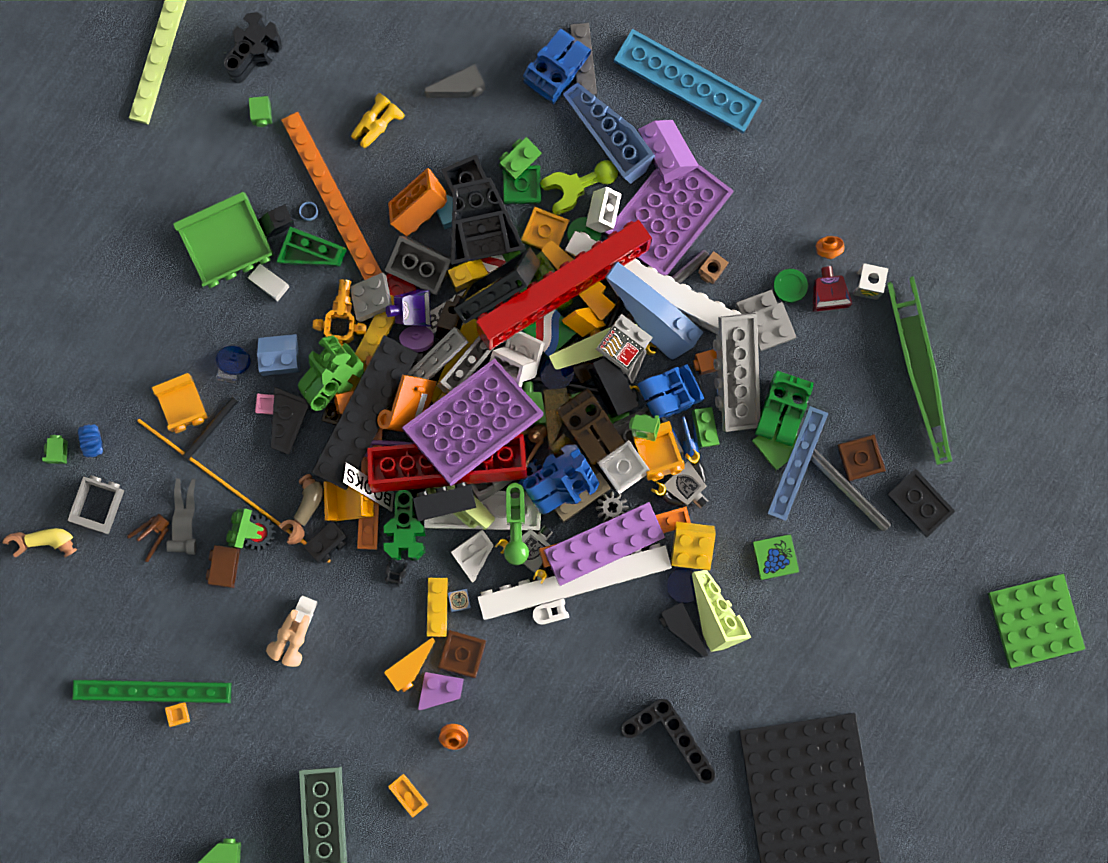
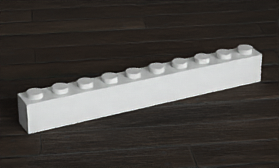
M575 231L565 252L573 259H576V255L580 252H587L592 249L591 247L596 241L584 232L579 233ZM637 259L624 266L661 294L692 322L719 335L718 317L741 314L737 310L726 308L719 301L714 302L708 299V296L704 293L692 291L686 284L675 282L668 275L663 276L657 273V270L653 267H645Z
M659 543L649 546L650 550L647 551L637 550L631 553V555L622 557L562 586H559L555 576L549 577L547 574L543 584H541V577H537L538 580L530 582L529 579L518 582L519 586L511 587V584L499 587L500 591L494 593L492 590L481 592L478 600L483 619L495 618L669 570L672 567L666 545L661 546Z

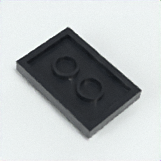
M914 469L887 494L892 502L925 537L932 534L955 512L917 469Z

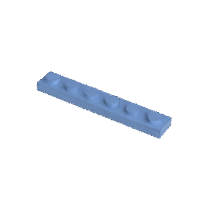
M810 406L768 514L785 521L787 520L827 419V412Z

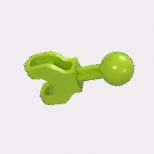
M603 160L596 165L594 172L581 178L578 177L577 173L567 175L563 172H555L542 179L540 185L544 190L548 191L557 188L564 193L563 198L554 203L552 207L555 215H561L574 209L578 198L585 194L584 188L597 182L602 184L613 183L618 177V169L612 161Z

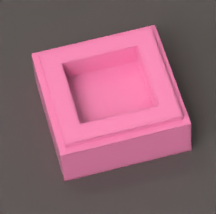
M257 394L255 413L273 415L274 395Z

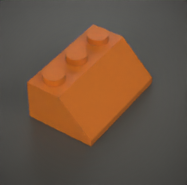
M429 168L424 170L388 203L390 224L406 237L415 232L424 221L429 220L447 202L446 191Z

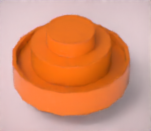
M836 236L823 237L816 243L817 254L827 259H833L844 251L843 240Z
M447 724L440 730L439 741L448 749H461L467 744L468 732L461 725Z

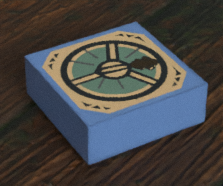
M467 589L448 593L452 612L471 608Z

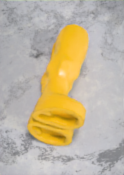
M378 93L375 97L374 106L363 115L351 137L356 141L364 132L367 133L360 142V145L366 148L385 131L387 124L392 119L402 120L405 115L384 95ZM384 109H386V111H385L384 114L381 116V118H379L378 120H376V119H377V116H378Z

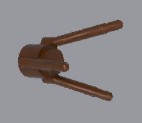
M160 514L153 516L149 521L127 535V538H131L150 526L136 539L140 541L152 530L157 534L161 531L145 562H149L164 535L169 531L167 526L170 523Z

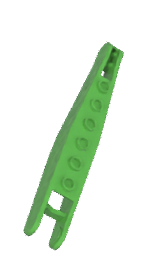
M912 276L909 279L915 300L897 304L893 283L888 282L887 284L908 373L933 447L936 463L939 465L944 464V462H952V457L948 445L937 370L915 279ZM917 306L919 315L900 319L898 309ZM941 426L943 442L936 443L931 428ZM947 457V459H948V460L940 461L941 458Z

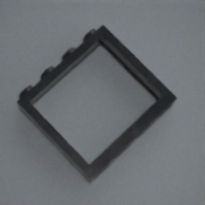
M528 248L470 284L454 307V310L464 324L468 323L526 288L541 262L532 249ZM520 280L522 285L519 286L516 281Z

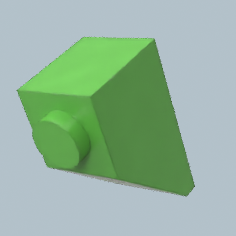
M224 838L223 842L218 843L198 863H240L241 842H235V838Z

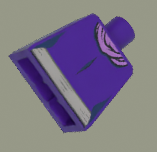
M418 289L394 296V305L386 306L387 317H395V322L398 324L431 327L429 290Z

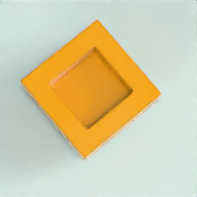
M186 703L165 708L169 727L190 722Z

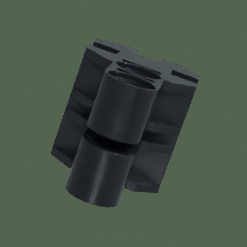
M258 12L247 13L244 16L243 20L249 24L245 31L238 26L233 31L236 45L225 57L224 66L231 80L235 83L243 82L255 66H269L273 61L267 56L270 48L277 53L282 49L281 38L276 25L270 21L265 26L262 21L263 16Z

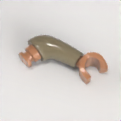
M307 474L299 480L304 490L302 492V502L294 515L295 520H286L279 524V527L284 531L293 527V532L287 540L289 545L297 544L303 539L304 529L302 525L305 526L324 495L321 483L315 482L311 474Z

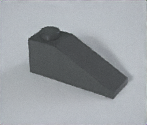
M474 64L424 89L427 98H469L481 95L485 90V83Z

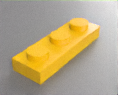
M428 578L427 636L447 637L448 578Z

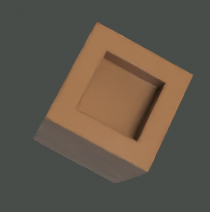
M713 251L699 269L700 278L707 283L711 282L714 284L729 262ZM710 265L715 266L717 272L711 273L707 267Z

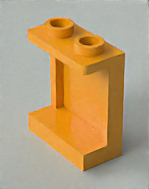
M670 421L660 424L656 441L633 437L638 454L650 469V471L646 472L648 481H658L664 475H676L685 469L684 461L681 458L672 433Z

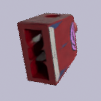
M832 266L821 268L822 278H817L813 286V312L849 308L852 305V301L844 277L842 275L833 276Z

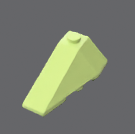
M708 571L693 572L692 578L702 633L710 651L724 650L751 638L740 615L736 616L731 610L730 606L732 604L729 600L725 601L723 599L719 586Z

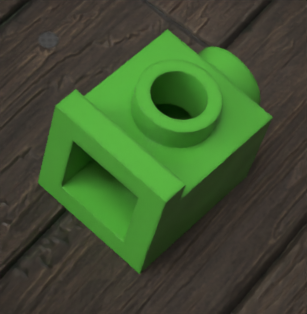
M635 414V417L631 418L629 424L632 436L656 441L660 427L659 416L655 415V418H652L645 414L641 416Z
M50 435V438H47V443L44 445L46 457H42V461L47 464H67L68 441L60 435Z

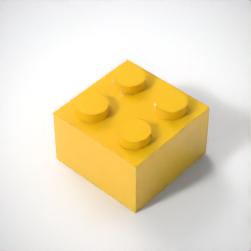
M676 522L671 565L710 570L716 535L715 526Z

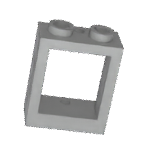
M90 475V478L83 477L67 521L109 534L124 490L119 488V484L111 481L105 484L101 482V478ZM91 485L115 492L104 524L80 517Z

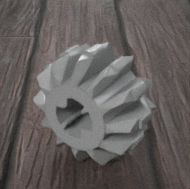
M610 492V498H608L607 494H603L605 501L602 499L597 501L603 506L596 507L597 511H603L598 514L599 518L604 515L606 516L603 522L608 521V518L612 519L625 513L622 510L629 509V506H622L627 500L623 499L620 501L621 494L614 498V492ZM609 504L617 506L615 513L608 511Z

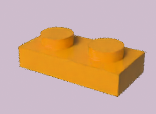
M405 774L388 786L412 818L428 805Z

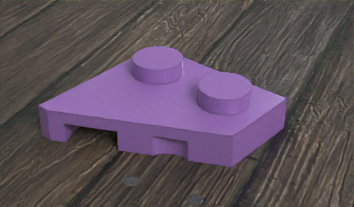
M425 672L418 710L460 699L464 679Z

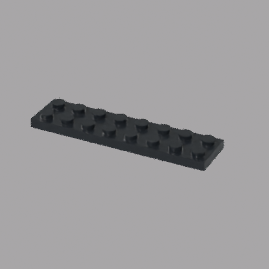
M383 335L311 473L347 490L348 485L343 483L346 463L358 469L367 452V448H369L379 429L377 422L379 413L382 410H389L396 397L402 374H408L418 353Z

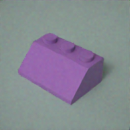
M673 120L653 121L638 129L640 136L655 155L652 161L665 184L699 167Z

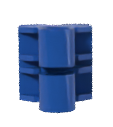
M563 29L558 30L548 45L538 52L536 60L528 65L523 74V78H525L523 83L552 104L557 102L562 96L563 90L569 87L575 74L588 59L592 51L578 40L574 43L575 38ZM538 68H539V69H540V68L547 69V70H546L545 72H543V73H540L539 71H537ZM554 78H559V79H561L562 81H561V82H553L552 80H553Z
M688 364L650 377L637 384L645 401L653 399L647 403L653 418H655V415L659 416V418H668L673 414L677 415L705 399Z
M565 445L561 449L564 454L558 458H555L553 454L549 455L543 464L544 467L523 481L522 486L540 514L549 513L565 502L566 504H577L581 501L579 494L585 490L590 495L596 492L599 481L577 445Z

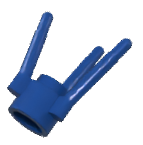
M682 417L687 441H683V446L674 431L673 433L683 449L684 456L686 453L691 456L694 455L692 449L699 453L694 420V439H691L686 419Z

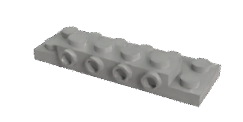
M749 313L718 317L719 335H716V340H713V349L717 351V359H714L713 364L718 378L714 379L715 388L718 389L715 405L722 412V430L728 432L757 428L760 419L757 314Z

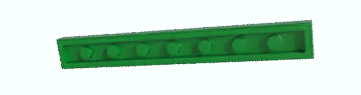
M73 680L72 700L231 703L232 683Z

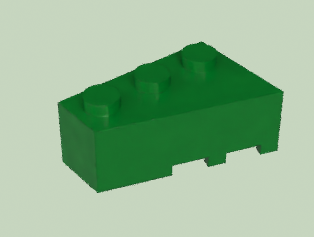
M290 227L277 263L340 267L347 249Z

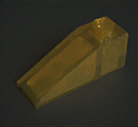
M567 388L544 390L549 450L553 449L563 424L555 409L571 399V393H567Z

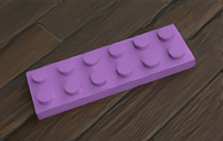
M647 502L543 551L559 586H562L665 538L650 502Z

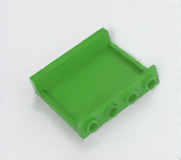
M241 192L173 223L176 231H179L203 282L202 287H215L220 284L219 280L223 278L226 281L237 276V272L241 270L244 273L254 269V264L260 262L263 265L271 261L270 257L274 256L245 192Z

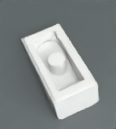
M261 264L248 277L249 280L277 302L289 288L286 282Z

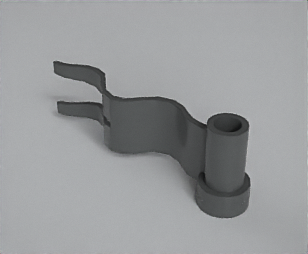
M176 478L172 540L167 541V552L196 554V539H192L196 479H191L187 492L186 509H184L180 479Z

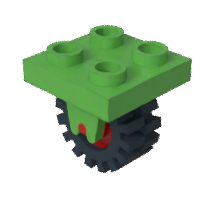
M245 508L237 509L236 512H233L231 523H233L232 530L228 531L226 537L228 547L242 548L245 545L247 549L251 550L265 549L272 544L271 541L275 538L273 537L275 534V530H273L274 525L265 516H251L252 510Z

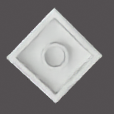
M629 440L597 462L619 494L646 476L647 471H650Z

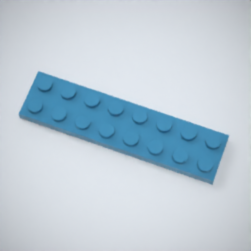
M634 29L631 30L614 59V63L741 133L745 132L762 102L761 99Z

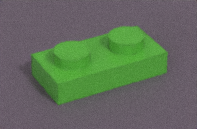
M712 407L694 409L692 415L699 448L719 445Z

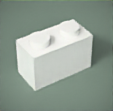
M608 187L594 191L586 226L599 233L614 229L621 194Z

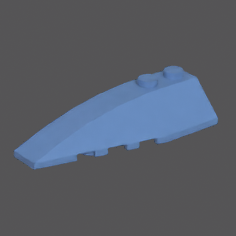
M578 82L563 93L625 180L631 184L646 172L655 155L634 126Z
M616 261L605 276L617 296H620L624 302L625 308L634 317L635 323L653 337L650 342L670 360H674L692 349L703 334V331L680 310Z

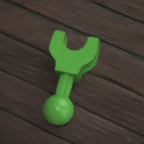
M512 483L506 489L507 525H510V542L504 549V556L510 564L521 565L529 556V549L522 542V525L525 524L524 489L522 485ZM513 493L520 495L518 498L511 497Z

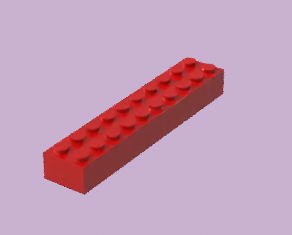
M640 220L628 222L624 225V229L619 232H612L608 235V239L603 242H596L589 251L580 252L576 255V259L570 263L569 261L564 262L554 273L553 271L548 272L538 283L536 281L532 282L522 293L519 291L512 295L506 303L501 302L494 307L495 310L490 313L485 312L481 314L476 321L477 333L489 351L603 280L616 261L625 266L649 251L652 237Z

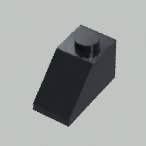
M285 204L268 211L258 220L267 239L289 230L290 227H296Z

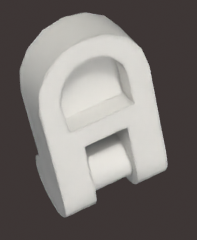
M560 599L537 606L533 611L534 621L543 625L569 618L568 612L564 608L565 600ZM556 607L558 614L553 616L551 608Z

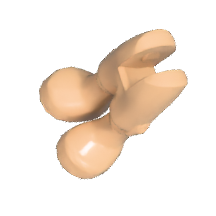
M294 609L289 613L282 627L278 630L277 641L271 642L266 649L269 657L278 661L284 653L286 642L290 641V645L283 656L282 664L292 667L298 666L301 663L302 655L298 652V649L304 643V637L309 625V616L304 615L301 622L295 621L298 611Z

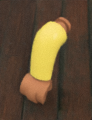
M59 528L42 530L26 535L22 532H16L7 535L2 542L8 545L14 540L19 544V550L13 554L15 558L25 552L28 547L49 545L54 549L58 548L60 552L65 553L63 555L65 558L77 551L76 548L73 549L72 547L73 543L70 540L73 538L72 535L66 530Z

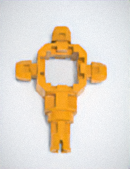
M344 279L339 280L338 296L333 301L332 310L326 314L325 321L323 319L313 320V329L317 331L324 330L325 337L332 336L330 334L332 319L350 320L347 335H333L339 339L338 341L341 345H343L342 343L349 344L352 342L355 333L357 335H365L367 331V325L363 323L356 324V320L351 314L352 303L349 297L351 281H344Z

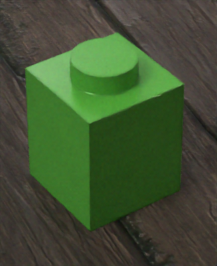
M268 96L249 98L250 119L253 125L265 127L267 124H272L271 104Z

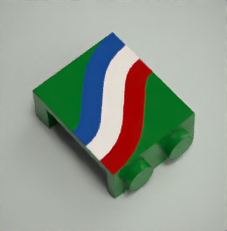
M556 309L523 329L526 334L545 343L543 356L547 360L550 359V355L558 352L576 335L574 330L563 323L562 319L564 318Z

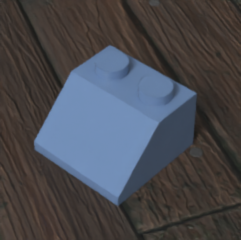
M297 334L258 338V369L262 376L300 372Z

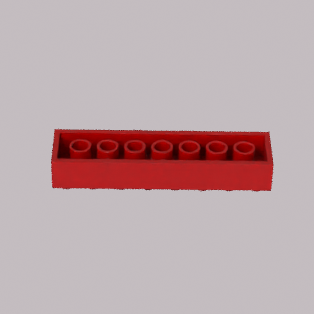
M517 435L452 486L466 482V484L526 479L527 465L524 435ZM415 444L367 448L368 484L372 493L450 486Z

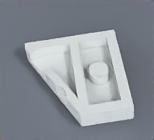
M480 530L451 551L472 583L476 580L494 545L485 532Z

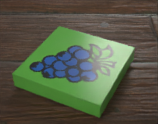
M791 534L752 542L761 580L799 572Z

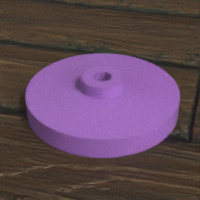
M411 326L400 334V344L415 352L426 351L434 343L433 332L424 326Z

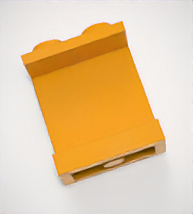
M189 373L152 387L169 424L167 426L168 430L171 432H182L186 430L187 426L202 424L204 419L208 418L192 376Z
M324 482L325 521H345L374 517L373 500L348 486L347 490H344L330 482Z

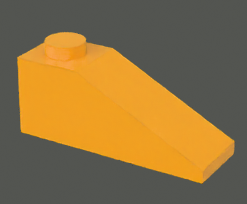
M434 638L429 639L384 672L397 691L402 690L405 692L413 686L411 682L416 679L435 643Z

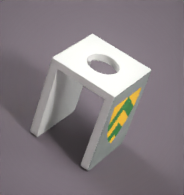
M863 264L858 270V274L861 275L860 284L853 295L878 300L884 293L888 268ZM868 277L878 278L879 281L876 284H872L869 282Z

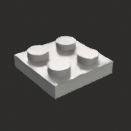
M380 273L350 287L356 320L359 322L385 312L386 306L392 305L387 277L384 273Z

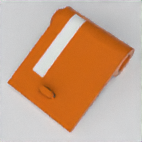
M402 374L392 410H382L378 415L377 422L379 427L404 432L403 426L429 408L437 381Z

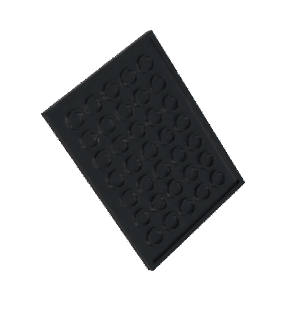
M855 713L739 730L760 863H881Z

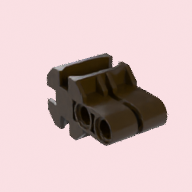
M588 388L555 409L592 465L608 456L599 443L601 440L610 453L625 444L607 414ZM590 404H593L596 408L593 415L586 414V407ZM574 415L580 418L577 426H572L569 423L570 418ZM590 426H592L593 429L596 431V433L599 436L598 438L594 436L591 429L589 428Z

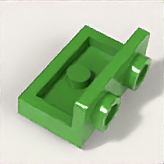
M527 137L523 141L518 139L512 145L514 149L510 153L506 151L499 158L501 162L498 166L502 167L514 180L542 154Z

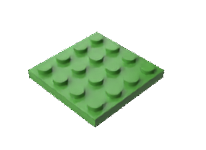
M1064 574L988 593L1009 668L1085 649Z

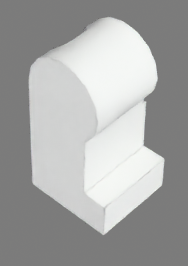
M302 596L295 609L298 611L295 621L301 622L304 615L309 616L310 623L317 601Z

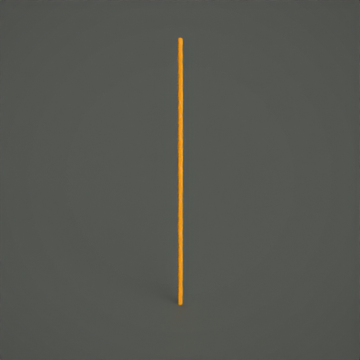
M141 419L137 420L138 423L183 455L185 453ZM192 457L189 459L192 463L201 468L203 471H205L219 483L224 485L238 497L243 499L245 502H247L261 514L266 516L276 525L279 526V524H281L279 521H277L275 518H273L259 506L254 504L240 492L235 490L233 487H231L217 475L212 473L198 461H196ZM290 529L286 530L287 533H292ZM303 539L300 541L303 545L307 544Z

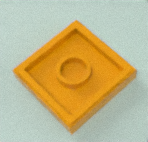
M534 206L521 241L540 250L550 240L560 246L569 220Z

